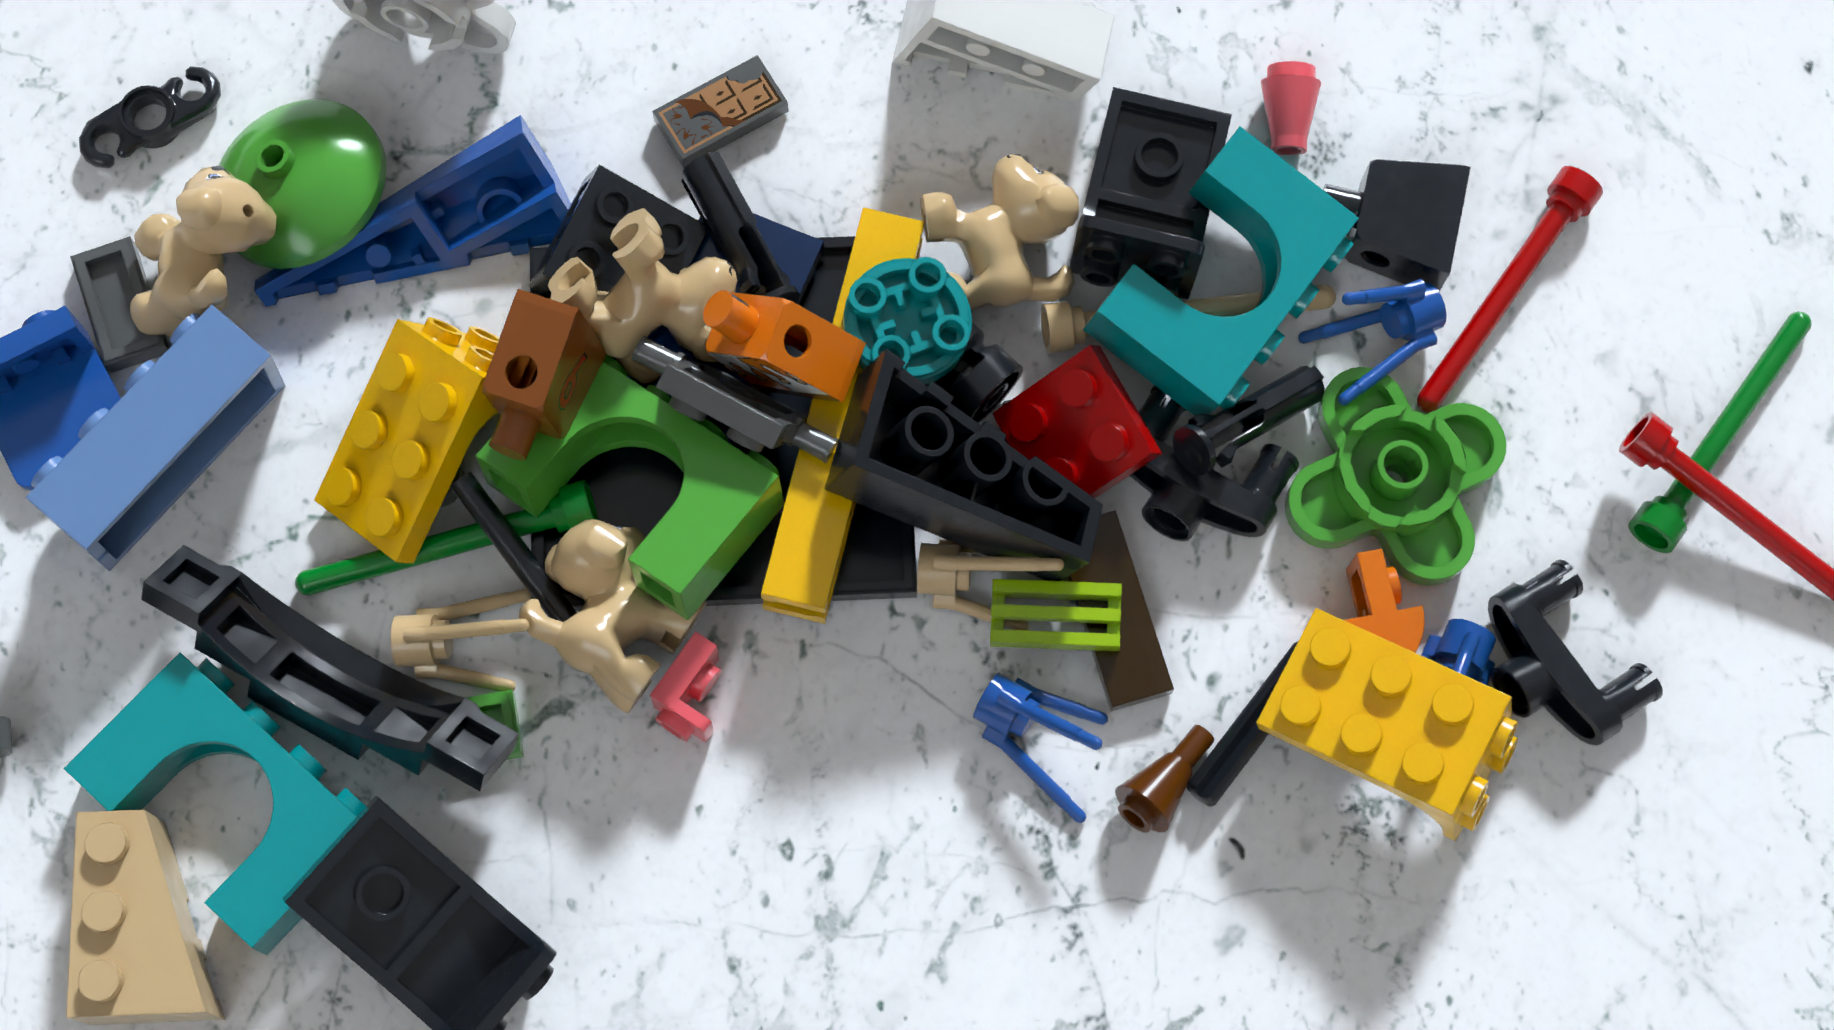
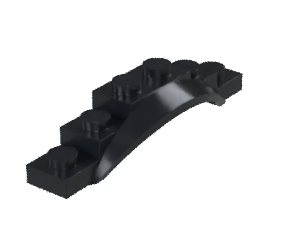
M183 545L143 582L141 600L197 631L194 649L249 679L248 698L357 760L370 748L418 776L430 763L472 788L481 791L515 749L519 733L482 713L476 703L465 697L427 685L361 652L305 618L232 566L219 565Z

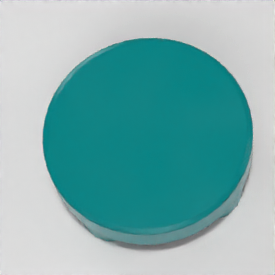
M921 257L918 259L900 258L885 261L872 267L853 283L844 308L842 328L866 343L858 363L863 370L885 349H888L906 362L903 366L905 371L923 384H928L945 376L961 359L971 334L972 314L963 289L947 273L946 268L941 262L931 257Z

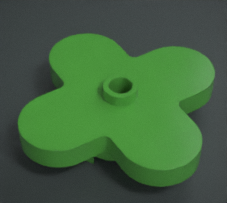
M1355 367L1345 370L1331 380L1318 406L1319 424L1333 454L1306 466L1294 478L1285 498V514L1288 523L1295 534L1303 541L1324 549L1340 548L1366 536H1375L1391 566H1394L1397 573L1403 578L1426 586L1448 582L1456 577L1466 566L1475 547L1474 529L1458 496L1483 486L1500 468L1506 455L1504 431L1492 414L1473 404H1449L1428 414L1413 411L1401 388L1389 375L1349 404L1341 405L1338 401L1339 395L1373 368ZM1386 471L1398 473L1403 483L1393 480Z

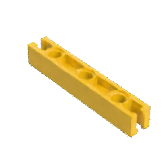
M863 207L833 325L843 330V313L850 287L865 272L885 261L900 258L918 259L920 257L923 238L921 237L924 230V221ZM859 365L856 368L844 402L813 398L806 421L807 424L833 438L839 439L856 378L863 371ZM799 448L761 592L764 610L826 624L856 502L824 490L836 448L826 464Z

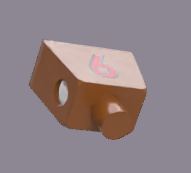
M521 289L517 290L483 382L482 393L501 416L489 442V446L495 451L510 458L525 461L538 432L557 439H562L567 435L606 356L605 349L579 308Z

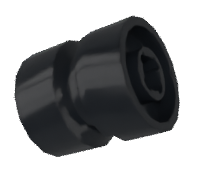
M972 322L970 338L961 359L950 372L933 383L954 397L951 404L980 423L1010 393L1021 377L1023 368L997 344L985 347L983 345V331ZM969 366L973 368L967 376L963 374Z

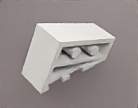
M907 0L892 63L911 66L913 56L949 63L947 74L966 78L968 67L1005 75L1003 86L1078 101L1101 80L1115 15L1096 8L1089 0Z

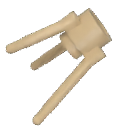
M939 539V544L921 543L917 572V593L933 595V608L956 610L991 623V607L957 596V591L969 592L972 570L1060 571L1064 568V562L1060 558L972 556V554L979 553L949 540ZM1004 620V627L1013 630L1029 629L1027 621Z
M521 589L439 608H417L416 615L395 616L391 626V652L394 664L397 667L414 666L416 679L439 678L486 689L514 691L516 684L512 680L440 664V659H450L453 650V639L527 631L530 624L526 619H503L451 624L449 620L526 602L531 599L530 592L527 589Z

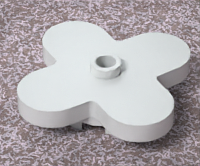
M333 0L342 12L372 31L399 43L402 42L404 33L429 38L431 42L428 50L448 51L462 47L485 54L502 53L508 49L516 25L514 17L504 7L494 2V0Z

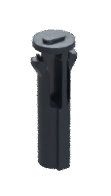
M707 152L704 156L689 163L682 171L683 179L681 182L701 219L707 226V230L718 250L725 254L728 262L738 272L741 293L779 297L796 303L799 300L800 293L795 286L789 283L790 279L787 274L779 268L756 226L757 220L720 153Z
M1315 365L1311 368L1300 366L1236 402L1232 407H1227L1215 415L1198 414L1188 420V424L1180 427L1174 433L1173 449L1177 459L1188 472L1196 476L1205 475L1214 469L1216 462L1223 468L1232 462L1237 449L1319 403L1325 392L1322 381L1324 376ZM1231 441L1216 457L1215 449Z

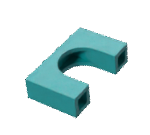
M1241 126L1238 127L1188 193L1237 230L1255 251L1262 271V290L1256 308L1241 315L1228 317L1202 313L1184 303L1133 264L1083 328L1087 334L1194 416L1198 414H1211L1217 407L1224 410L1236 404L1250 385V382L1242 376L1253 360L1263 365L1285 338V335L1277 330L1278 326L1288 313L1297 319L1312 302L1320 289L1311 282L1322 267L1331 273L1346 256L1354 243L1345 236L1359 219L1354 213Z
M179 652L63 769L107 811L142 810L180 771L202 758L220 754H233L258 762L268 777L273 795V811L268 830L258 847L204 903L252 949L267 956L302 919L299 914L284 903L283 897L366 806L346 787L337 796L327 789L319 779L328 770L299 743L290 753L272 737L281 727L253 701L244 709L240 708L226 694L235 684L207 658L196 667Z

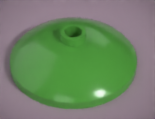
M324 99L291 102L260 116L235 138L218 165L228 170L236 179L249 184L275 212L277 216L275 235L265 244L252 246L244 252H236L251 263L275 269L296 268L318 262L348 244L364 228L376 210L386 180V156L382 142L373 127L354 109L339 102Z

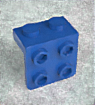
M66 306L57 310L38 312L26 319L21 328L0 338V451L17 484L25 490L32 491L34 487L31 485V481L38 470L53 457L60 456L63 459L81 440L78 437V433L88 418L101 408L110 410L121 399L88 332Z

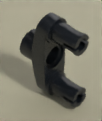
M1154 385L1139 414L1162 454L1129 475L1151 493L1141 509L1145 521L1160 534L1177 541L1190 540L1201 522L1244 537H1259L1265 534L1277 514L1275 503L1292 474L1299 467L1297 457L1287 451L1277 469L1273 470L1271 468L1282 447L1271 443L1265 444L1260 451L1257 461L1241 485L1214 469L1200 476L1188 472L1177 459L1173 447L1164 443L1186 409L1172 398L1167 406L1162 408L1166 402L1167 394Z
M1559 559L1553 562L1549 568L1524 584L1513 583L1490 597L1488 602L1490 622L1508 657V660L1493 669L1491 680L1494 689L1512 697V713L1516 716L1526 718L1542 707H1545L1558 722L1579 740L1596 746L1620 732L1624 720L1649 703L1660 699L1663 695V688L1656 678L1641 689H1634L1643 679L1653 673L1642 663L1632 665L1628 671L1601 689L1596 688L1575 657L1544 619V616L1570 599L1578 597L1583 592V583L1578 574L1562 584L1556 585L1563 579L1564 575L1573 569L1565 560Z

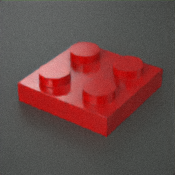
M1097 345L1087 346L992 413L1001 431L1007 435L1005 438L1011 447L1029 460L1035 456L1093 498L1098 497L1162 454L1101 346Z

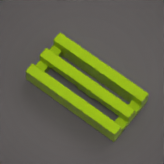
M993 579L990 647L1119 651L1122 583ZM1005 598L1108 601V608L1005 604ZM1004 620L1107 624V633L1004 630Z

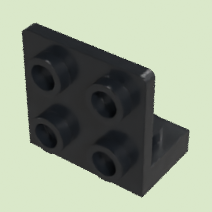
M599 164L583 180L528 286L550 298L549 280L564 263L571 258L578 257L593 270L597 290L610 292L625 273L613 257V253L618 251V248L610 239L611 233L622 218L641 208H644L655 218L662 232L661 238L665 253L663 258L658 261L675 274H679L683 268L690 266L707 233V226ZM658 328L650 332L649 335L655 333L658 330Z

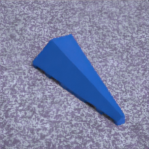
M519 115L378 203L376 210L364 228L348 244L334 254L302 267L289 269L274 268L255 280L254 291L267 307L276 305L279 299L316 291H318L320 296L336 293L340 286L374 280L376 284L468 266L473 259L511 252L513 256L530 253V248L551 243L571 202L551 161L523 117Z

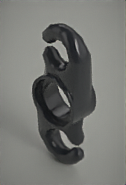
M190 66L186 69L185 77L188 80L198 81L205 87L204 95L194 101L182 99L181 89L184 83L180 77L170 78L161 87L146 85L131 90L124 96L122 101L86 123L79 137L80 153L86 162L95 167L111 168L115 164L114 156L101 153L95 147L96 140L103 134L114 133L118 135L120 143L116 152L121 158L130 157L141 147L155 149L168 145L180 132L213 113L221 97L220 82L214 73L203 67ZM156 104L166 108V117L158 127L151 130H142L135 127V116L143 107Z

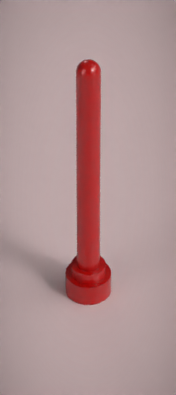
M1564 166L1560 169L1547 188L1549 195L1546 200L1547 211L1419 392L1416 402L1420 410L1430 413L1439 409L1568 222H1576L1579 217H1585L1590 214L1603 195L1601 185L1590 174L1572 166Z
M1649 412L1634 425L1619 447L1620 453L1638 467L1648 465L1653 470L1661 467L1834 601V568L1678 449L1679 440L1671 435L1673 428L1656 414Z

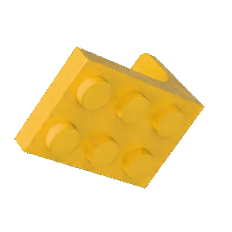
M428 317L425 324L397 319L314 501L395 562L414 564L470 443L481 427L497 413L496 409L482 393L499 337L474 326H469L467 333H463L456 327L432 317Z
M1315 608L1256 722L1260 730L1378 785L1418 807L1441 826L1443 836L1454 841L1458 839L1463 827L1471 831L1476 829L1490 798L1489 795L1485 794L1489 784L1487 779L1492 770L1501 774L1504 772L1518 742V738L1514 737L1518 722L1512 719L1511 696L1318 608Z

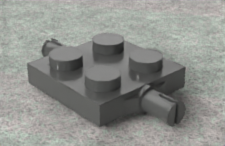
M647 336L641 338L633 352V361H638L662 374L656 388L672 396L669 402L672 408L698 421H704L706 416L709 415L729 426L726 435L743 447L756 452H762L764 446L775 449L784 444L789 447L794 445L826 464L838 444V438H833L807 424L808 416L707 362H702L697 358H686V355L682 352L675 353L650 340Z

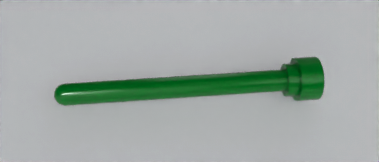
M1797 311L1788 316L1690 457L1709 473L1713 471L1811 329L1812 321L1808 314ZM1675 479L1664 496H1656L1652 501L1642 503L1628 524L1630 532L1648 548L1660 553H1671L1687 531L1685 521L1688 518L1686 508L1696 494Z
M585 479L560 487L559 493L549 501L548 506L537 518L526 510L504 515L520 537L555 527L561 533L568 531L585 520H599L592 492ZM477 523L427 536L414 564L395 562L381 550H376L304 570L297 575L295 587L303 595H314L490 546L493 543Z

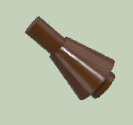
M1194 725L1172 752L1166 753L1115 789V795L1120 803L1118 811L1129 825L1144 833H1148L1150 830L1163 833L1168 830L1191 778L1192 768L1214 743L1212 734L1204 727Z

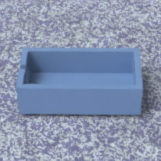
M213 305L201 316L193 313L183 320L170 338V342L173 345L157 362L154 363L152 360H148L140 365L125 383L124 389L127 393L110 410L101 408L90 416L79 430L78 437L81 440L63 459L60 456H55L47 461L31 481L34 489L25 498L108 571L113 569L285 387L271 354Z

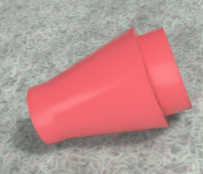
M1283 61L1270 64L1267 67V77L1260 82L1271 138L1270 149L1278 155H1300L1307 152V139L1321 87V81L1315 78L1316 67L1312 64L1299 61Z

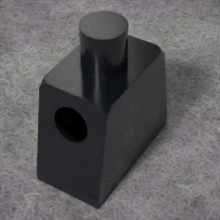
M1376 159L1369 162L1358 191L1325 184L1323 190L1359 217L1350 229L1348 240L1354 244L1346 254L1345 259L1349 263L1402 284L1422 279L1424 282L1431 283L1440 292L1451 272L1471 167L1456 164Z

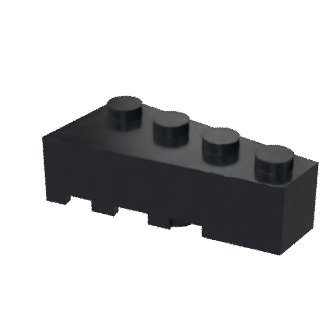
M885 349L857 376L824 490L985 556L1062 559L1064 568L1060 571H1024L1046 581H1061L1090 563L1102 513V503L1035 456L1031 460L1026 458L1005 442L1004 439L1007 436L1005 433L988 421L979 424L951 404L954 397L938 385L931 382L926 386L903 369L906 362L888 349Z

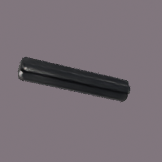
M1298 641L1293 643L1189 780L1187 790L1201 803L1209 807L1216 805L1269 735L1260 730L1256 722Z

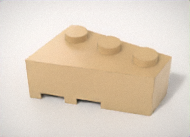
M146 810L76 812L66 1018L89 1025L225 1020L220 1001L215 997L205 964L207 958L202 941L197 937L187 901H189L166 823Z

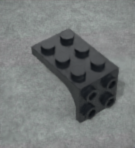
M1113 87L1082 216L1077 227L1069 266L1072 269V273L1079 274L1084 281L1090 284L1111 287L1119 283L1131 266L1135 264L1176 297L1189 300L1204 254L1205 245L1203 239L1210 210L1188 192L1224 147L1232 114Z
M375 796L283 897L284 903L394 995L432 1030H505L507 1021L503 1017L521 997L525 1000L534 997L545 986L554 971L550 963L555 958L557 952L509 912L378 796Z

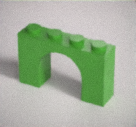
M606 354L564 438L557 439L538 432L525 461L513 459L495 451L489 446V440L476 454V458L487 484L536 518L548 506L549 501L559 493V488L566 485L585 463L603 452L621 447H641L657 451L671 459L684 473L679 496L669 511L630 555L628 561L637 587L688 621L784 506L779 472L760 453L749 451L745 454L728 443L726 435L707 419L704 421H694L669 405L671 397L664 391L656 388V386L648 385L644 388L628 378L625 369L615 359Z

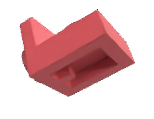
M696 631L654 688L650 697L653 707L659 711L655 720L663 728L686 742L692 734L707 742L714 732L712 722L687 704L692 698L701 702L708 695L718 680L721 669L715 666L719 661L717 645Z

